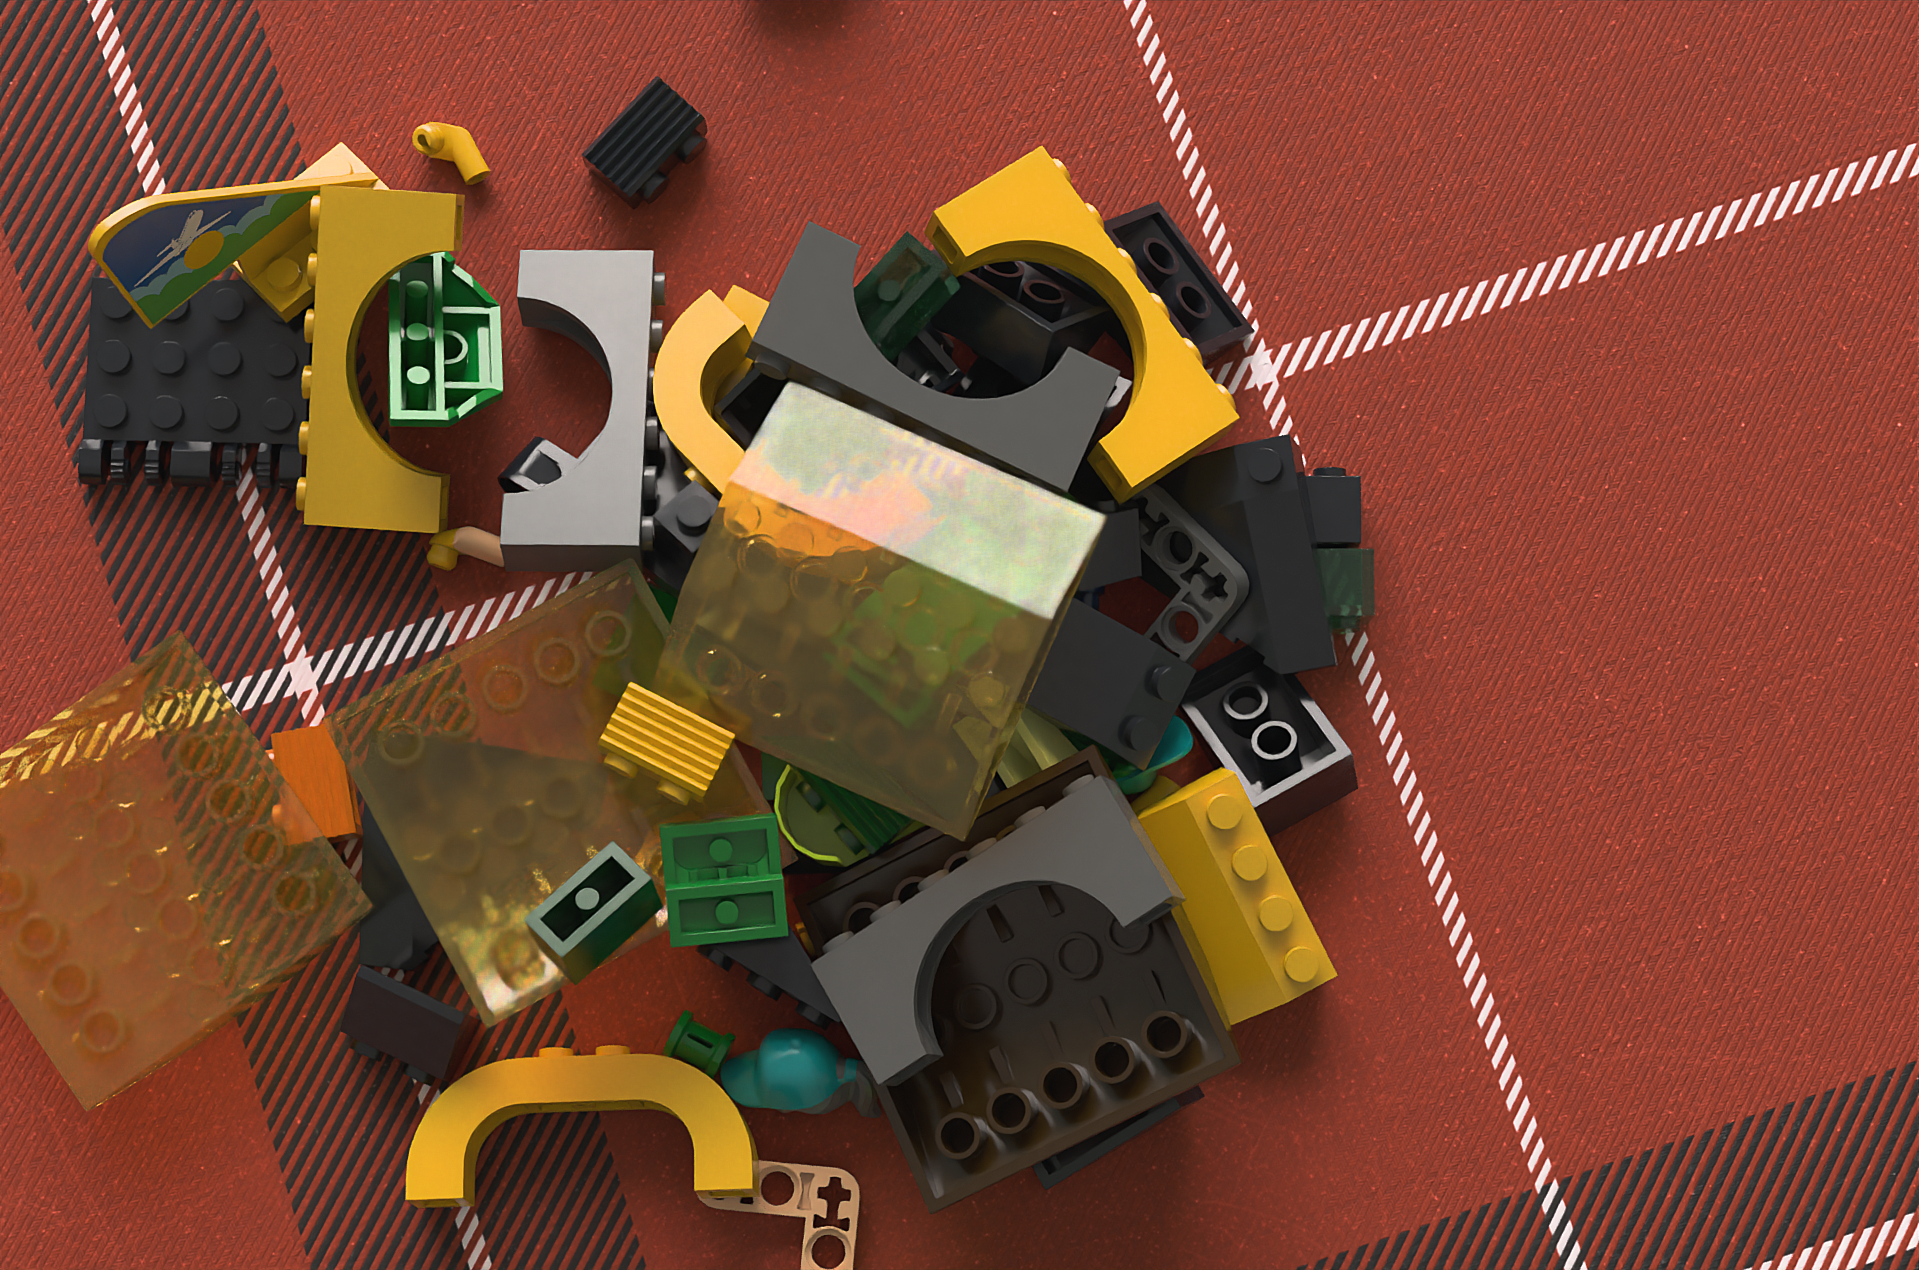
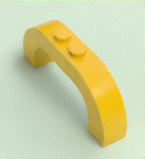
M710 289L678 318L665 337L655 364L653 395L657 415L673 446L688 467L683 473L687 481L691 483L696 480L710 494L713 493L724 504V507L735 516V531L742 536L749 530L770 552L797 568L825 575H851L872 571L899 560L918 547L938 529L929 506L891 468L858 497L837 506H809L787 495L713 418L714 399L721 383L732 370L747 358L745 354L752 341V337L745 323Z
M619 1045L600 1046L596 1048V1055L573 1056V1049L551 1047L540 1049L539 1057L506 1059L480 1067L454 1082L436 1099L423 1117L410 1147L406 1171L405 1200L417 1208L474 1206L475 1166L482 1144L488 1135L501 1123L512 1117L528 1113L653 1109L669 1113L680 1119L686 1125L691 1135L694 1147V1191L702 1199L760 1197L759 1161L751 1130L741 1112L715 1081L695 1067L666 1056L630 1054L629 1047Z

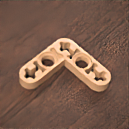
M758 1160L760 1197H753V1204L742 1203V1198H724V1200L714 1198L702 1199L698 1195L703 1203L716 1209L805 1217L800 1270H853L861 1196L859 1184L848 1171L832 1167ZM780 1171L791 1177L794 1183V1193L787 1203L776 1206L764 1199L761 1193V1185L768 1174ZM831 1177L841 1178L842 1188L851 1190L850 1201L840 1202L837 1218H850L848 1231L834 1226L814 1228V1217L816 1214L827 1218L828 1202L825 1199L818 1198L819 1187L829 1186ZM823 1235L837 1236L845 1246L846 1254L844 1260L836 1268H822L815 1263L812 1257L813 1245Z

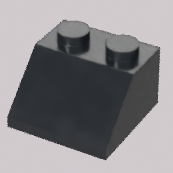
M361 965L354 980L340 1031L354 1038L349 1047L352 1050L378 1062H381L385 1053L405 1062L401 1073L432 1087L436 1077L451 1082L481 1020L381 972Z

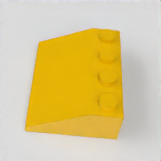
M1220 767L1135 812L1146 834L1186 898V901L1181 904L1206 955L1230 1025L1288 1003L1338 976L1236 772Z

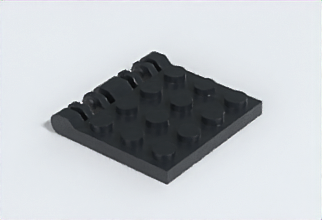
M92 277L83 440L79 447L78 460L80 483L84 485L106 484L110 445H113L111 448L110 465L113 485H126V483H129L131 476L132 445H148L144 465V474L148 486H161L163 484L166 446H173L170 464L172 486L214 487L218 447H224L222 458V480L224 487L237 488L242 478V447L259 448L256 465V479L259 488H272L274 486L277 448H281L279 464L281 489H297L299 478L306 477L307 455H301L299 452V431L302 421L309 422L310 399H303L302 373L305 365H312L313 343H306L304 323L306 312L308 309H314L315 301L286 323L244 280H212L150 329L109 278Z

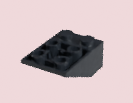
M788 922V936L702 944L695 950L700 953L699 955L727 972L730 971L734 963L750 973L745 981L775 1001H778L782 993L795 999L799 1003L794 1011L826 1031L831 1022L841 1028L844 1027L841 1018L810 966L811 960Z

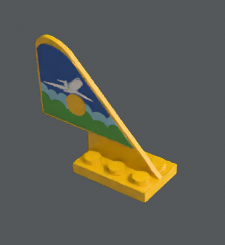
M341 142L291 181L160 194L132 202L111 214L95 228L88 242V251L150 329L230 266L287 323L315 301V287L309 286L307 282V264L310 253H317L318 230L311 229L310 206L312 197L320 196V185L375 189L389 188Z

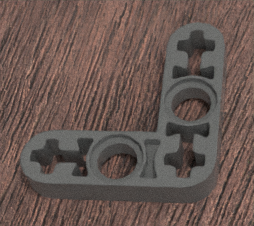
M1152 483L1121 503L1119 507H1137L1139 510V505L1135 500L1146 497L1149 503L1146 505L1145 511L1150 517L1139 519L1140 548L1181 589L1143 636L1164 649L1168 647L1174 651L1173 655L1191 666L1244 602L1249 592V580L1243 567L1162 487ZM1170 520L1162 528L1157 524L1159 521ZM1176 531L1183 532L1191 540L1193 547L1192 555L1187 562L1178 561L1171 553L1170 539ZM1200 566L1205 571L1195 575L1192 573L1193 570ZM1224 575L1227 581L1223 588L1227 594L1217 597L1213 592L1217 586L1213 578ZM1181 611L1191 613L1197 620L1198 634L1192 642L1184 640L1177 632L1176 618Z

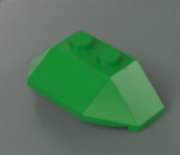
M449 252L435 253L422 257L399 270L388 280L387 358L388 420L390 426L449 427L503 399L500 305L471 275L455 264V258Z

